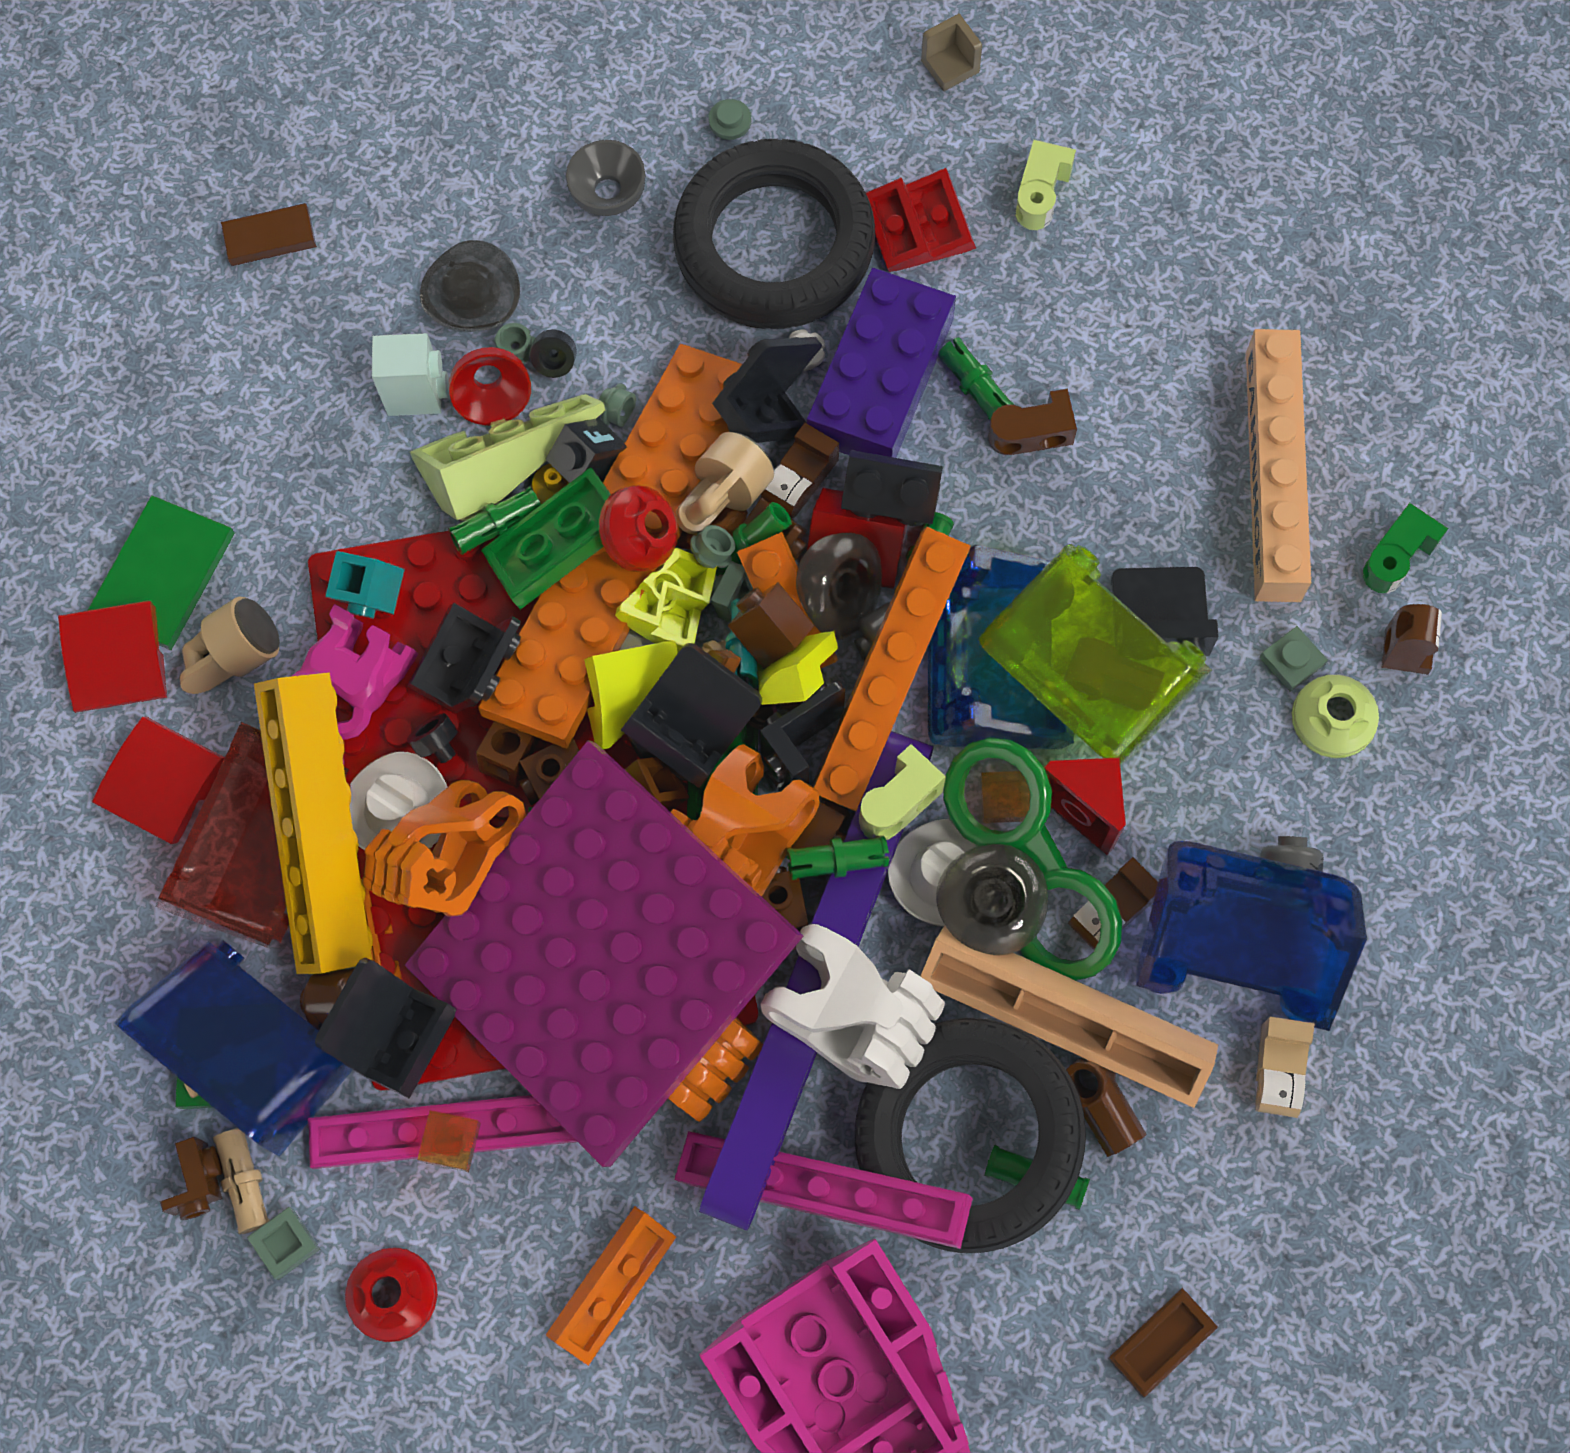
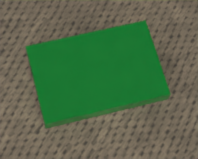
M592 468L587 469L481 550L511 600L519 609H522L604 547L599 532V518L601 509L611 493Z
M151 495L87 611L151 601L156 607L159 646L172 651L235 532L229 526Z

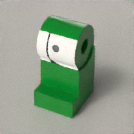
M1409 502L1363 568L1365 584L1371 590L1378 593L1395 591L1406 577L1410 569V560L1418 549L1430 556L1449 528Z

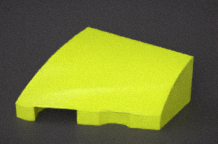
M676 547L669 559L660 565L657 572H652L617 608L615 616L621 622L627 623L630 629L653 643L676 640L677 653H679L685 644H695L701 611L710 603L717 566L715 568L704 567L696 561L694 554ZM641 589H642V590H644V593H643L642 596L640 597Z
M834 631L806 636L796 649L765 669L758 664L759 692L762 696V705L806 701L824 684L820 665L838 649Z
M676 640L595 655L584 659L595 706L587 708L594 741L603 750L610 748L625 734L621 731L622 727L678 654Z

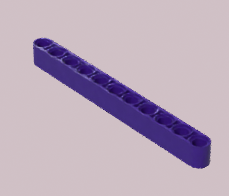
M891 731L863 797L874 788L884 787L896 776L897 756L910 744L929 761L931 760L934 746ZM862 799L844 842L869 839V837L864 835L859 824ZM904 829L891 839L886 840L889 853L885 854V856L889 857L888 867L881 866L847 871L846 877L835 878L834 874H831L811 924L823 926L845 937L859 947ZM798 956L786 988L800 995L820 990L822 982L818 970L807 960ZM774 1023L771 1024L699 1209L700 1213L748 1231L772 1171L770 1167L775 1164L773 1158L780 1151L817 1052Z

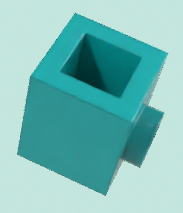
M336 551L325 597L347 603V611L358 616L374 619L376 611L394 614L405 569L378 559Z

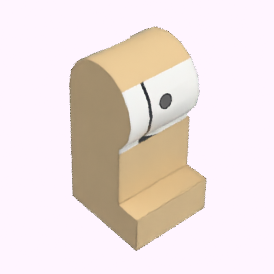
M1269 1017L1261 1025L1256 1081L1258 1083L1255 1108L1257 1112L1298 1118L1300 1115L1305 1094L1309 1045L1313 1041L1314 1023Z

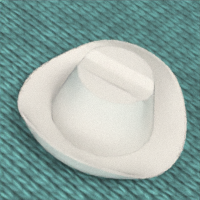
M394 752L375 760L358 773L349 785L351 790V803L349 805L353 830L358 838V846L365 850L381 829H388L392 832L407 813L430 803L447 788L443 776L430 761L414 753ZM441 833L428 834L421 838L419 842L431 848L438 841Z
M949 819L926 823L908 833L899 842L888 869V878L892 892L903 908L919 920L938 926H944L946 923L953 926H961L978 918L992 902L996 893L999 876L995 851L981 849L963 838Z

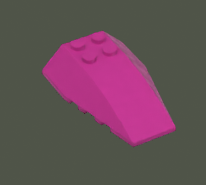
M875 1238L823 1262L740 1317L699 1354L753 1444L761 1453H971L963 1424L960 1422L952 1397V1390L946 1372L943 1370L932 1329Z

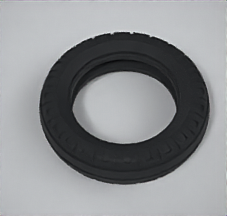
M760 139L755 142H745L721 152L702 166L686 186L676 209L673 225V244L677 263L684 279L698 298L709 308L723 317L745 326L761 329H786L802 326L828 315L853 294L864 278L871 262L875 244V222L871 204L862 185L855 175L836 157L808 143L804 144L796 140ZM782 186L800 190L815 198L827 210L836 229L835 241L829 254L815 269L789 281H757L734 271L719 256L713 244L712 235L721 212L730 202L743 193L762 187Z
M959 1018L934 1024L936 1029L928 1044H920L924 1049V1053L916 1067L905 1065L910 1073L901 1089L867 1082L858 1105L855 1121V1151L859 1170L917 1183L904 1157L902 1127L907 1109L920 1088L937 1074L962 1065H984L1009 1074L1024 1087L1037 1115L1038 1143L1031 1166L1021 1181L1008 1193L991 1202L971 1206L961 1249L916 1239L929 1246L957 1253H984L1003 1249L1025 1240L1043 1228L1059 1212L1073 1191L1082 1168L1086 1144L1085 1118L1080 1097L1070 1075L1057 1057L1028 1033L1002 1022L981 1018Z

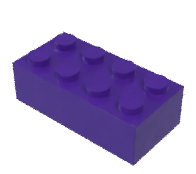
M872 267L807 417V424L839 442L840 453L849 455L850 451L854 450L897 458L938 359V353L943 347L954 320L956 296Z

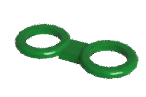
M988 737L969 743L952 759L945 774L943 801L949 820L962 837L981 849L1000 851L1018 884L1020 891L1012 906L1011 924L1018 949L1026 959L1075 981L1096 976L1111 964L1121 944L1123 921L1116 899L1100 880L1083 870L1067 867L1045 826L1051 813L1052 788L1045 768L1029 749L1013 740ZM986 758L1003 759L1016 766L1025 777L1030 791V807L1024 821L1015 829L1008 831L991 830L980 824L969 811L964 797L965 780L971 768L980 760ZM1058 887L1073 889L1085 896L1096 909L1101 923L1100 940L1094 952L1088 957L1075 961L1058 958L1048 952L1037 939L1033 927V911L1039 897L1047 890Z

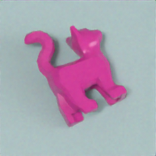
M334 604L330 611V617L333 621L330 631L309 649L301 669L291 676L330 672L331 684L336 694L353 708L350 720L337 722L338 732L342 739L345 740L359 736L368 726L371 714L381 707L389 692L405 677L417 658L418 653L411 647L399 642L391 650L389 648L390 635L374 625L366 633L369 641L366 651L361 656L354 653L353 648L358 636L361 634L363 623L355 619L352 613Z

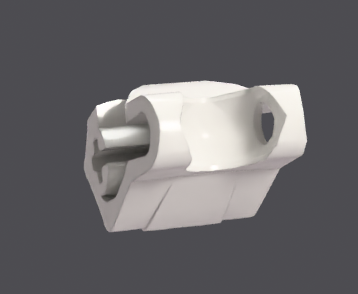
M817 924L802 927L800 933L804 937L796 945L799 956L807 960L818 970L822 982L821 989L800 995L785 987H775L763 997L760 1003L762 1013L769 1021L807 1044L849 1077L860 1082L901 1089L910 1073L905 1065L916 1067L921 1061L924 1049L920 1044H928L932 1039L936 1026L930 1020H937L945 1002L933 989L931 983L910 969L906 973L894 972L889 982L880 977L875 965L860 948L845 937Z

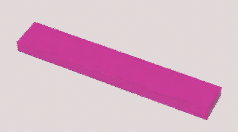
M532 1095L308 1118L311 1169L577 1142Z
M688 1131L674 1180L706 1189L725 1139ZM779 1152L773 1158L775 1164L770 1167L772 1171L760 1202L961 1249L973 1200L969 1194Z

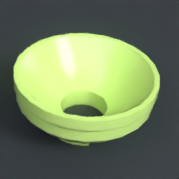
M1325 675L1311 681L1298 693L1292 708V724L1302 743L1311 751L1330 758H1346L1364 750L1372 741L1379 722L1378 706L1370 691L1359 681L1343 675ZM1334 697L1347 699L1354 708L1353 717L1345 721L1333 718L1327 710V702Z

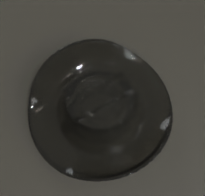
M479 240L460 242L444 252L428 269L420 288V303L424 311L441 326L458 332H478L502 325L512 316L520 298L519 277L510 258L497 246Z
M839 533L824 537L807 550L800 562L796 577L797 594L806 614L821 633L834 631L836 640L846 639L858 631L860 619L874 611L877 607L882 589L881 558L876 546L862 535Z
M987 844L960 854L946 867L938 882L936 903L943 923L949 932L962 944L985 954L1007 955L1027 946L1041 930L1048 909V887L1041 869L1026 853L1009 845Z

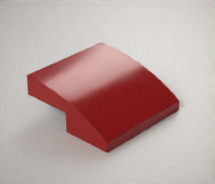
M947 168L907 185L901 177L866 193L873 211L875 235L889 272L907 269L976 249Z
M151 601L58 616L66 680L75 713L167 698L164 655L159 650L156 607Z
M147 716L142 717L114 757L97 789L92 803L169 844H176L184 834L198 801L205 800L211 791L225 757Z

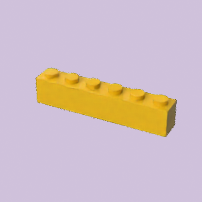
M330 672L275 678L254 683L296 974H320L355 967L362 958L372 960L371 948L373 938L366 921L364 907L366 891L359 874L357 860L358 838L352 826L349 806L351 803V790L345 779L342 759L344 755V742L338 732L335 711L337 695L331 684Z

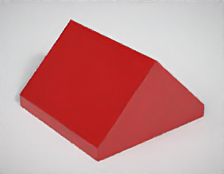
M822 488L813 509L804 572L894 589L907 525L900 523L897 518L881 515L874 518L859 517L853 514L851 510L841 509L843 491Z
M1120 757L1050 761L1044 768L1052 788L1051 809L1108 855L1114 849L1126 825Z

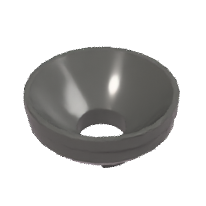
M616 140L591 142L576 151L568 163L566 170L568 190L575 203L588 213L598 216L618 215L634 206L644 191L646 178L644 163L640 155L625 143ZM609 179L618 182L621 190L614 198L604 199L595 192L596 186L603 180Z

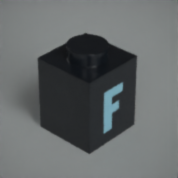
M600 418L565 424L546 460L569 483L590 468L604 482L618 454L625 450L627 446Z

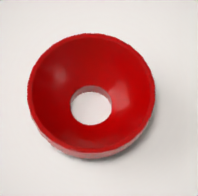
M484 347L467 353L457 361L449 378V396L453 407L463 418L475 424L490 426L491 422L501 419L506 421L512 420L524 410L531 396V380L526 367L513 353L501 348ZM490 365L499 369L501 372L499 378L490 384L478 382L474 375L482 366Z
M629 486L615 491L605 501L599 518L600 537L607 554L616 564L626 570L633 572L652 570L665 563L676 547L678 525L675 513L666 498L650 487ZM649 511L655 513L661 521L662 530L658 538L652 537L646 530L645 518Z
M401 1248L381 1249L366 1256L353 1269L345 1290L347 1311L355 1326L366 1336L384 1342L401 1341L412 1337L422 1330L430 1320L438 1298L437 1282L428 1263L418 1254ZM393 1277L401 1287L399 1301L392 1307L380 1308L373 1301V1287L380 1279Z

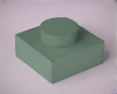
M733 561L728 565L724 575L720 574L717 576L711 593V602L718 618L727 622H731V603L737 598L741 600L753 590L743 565Z
M1298 626L1264 650L1259 657L1289 692L1320 670L1328 661Z
M291 1207L286 1208L247 1237L276 1280H280L321 1250L295 1210Z

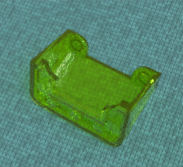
M1071 543L1060 550L990 623L978 639L984 650L1099 756L1102 758L1120 757V765H1122L1147 744L1210 674L1212 669L1204 663L1207 660L1204 653L1191 642L1184 641L1180 644L1175 641L1167 643L1098 581L1101 577L1100 571L1097 568L1100 564L1098 558L1087 548L1081 545L1075 547Z

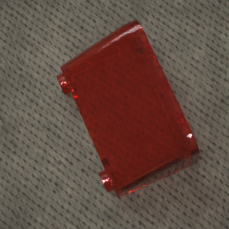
M241 722L155 907L268 948L272 939L281 943L289 926L288 914L284 913L286 899L261 730ZM344 767V772L346 776L349 769Z

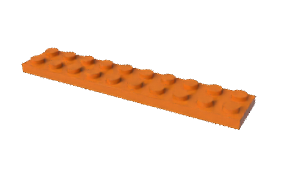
M680 343L625 442L627 448L618 454L603 482L609 492L612 494L621 488L629 486L650 487L666 498L676 516L678 506L701 481L695 473L696 462L721 434L729 432L728 425L712 403L723 390L724 381L730 375L737 372L742 364ZM649 511L645 518V527L652 537L658 538L662 530L661 521L655 513ZM678 525V538H677V540L679 539V537H680V535H681V533H682V531H683V530L679 527V525ZM603 547L544 591L519 633L521 640L518 647L508 661L504 660L497 673L500 679L491 697L487 701L482 700L478 707L481 716L567 749L587 712V708H589L593 701L584 659L620 650L630 628L627 626V623L621 622L615 616L616 610L652 572H657L660 566L643 572L629 571L616 564ZM641 589L640 597H641L642 594L644 593V590H642V589Z

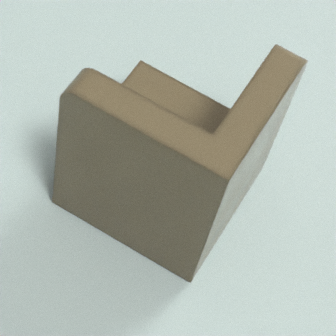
M960 13L923 33L921 61L943 91L980 72L982 43Z

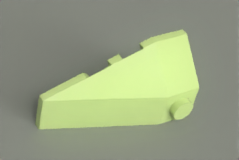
M584 394L534 409L529 414V421L523 422L519 419L506 421L501 419L491 422L492 428L489 430V434L467 438L465 431L458 432L410 451V454L441 510L456 520L466 521L483 512V507L489 503H499L547 461L546 458L565 424L596 419L605 411V407L602 401Z

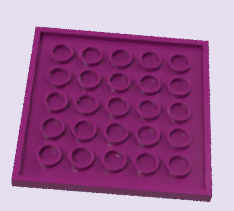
M588 740L514 830L509 845L495 858L468 910L458 916L445 915L407 961L405 966L437 999L450 1004L456 1009L454 1016L602 1167H611L804 936L599 745Z

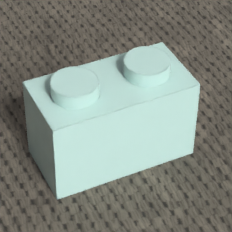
M428 334L372 336V379L387 415L441 414V398H449V377L447 371H442L440 350L433 351Z

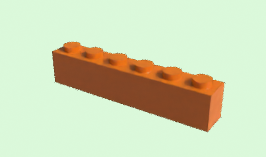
M929 527L921 531L811 786L819 791V796L857 811L971 545Z

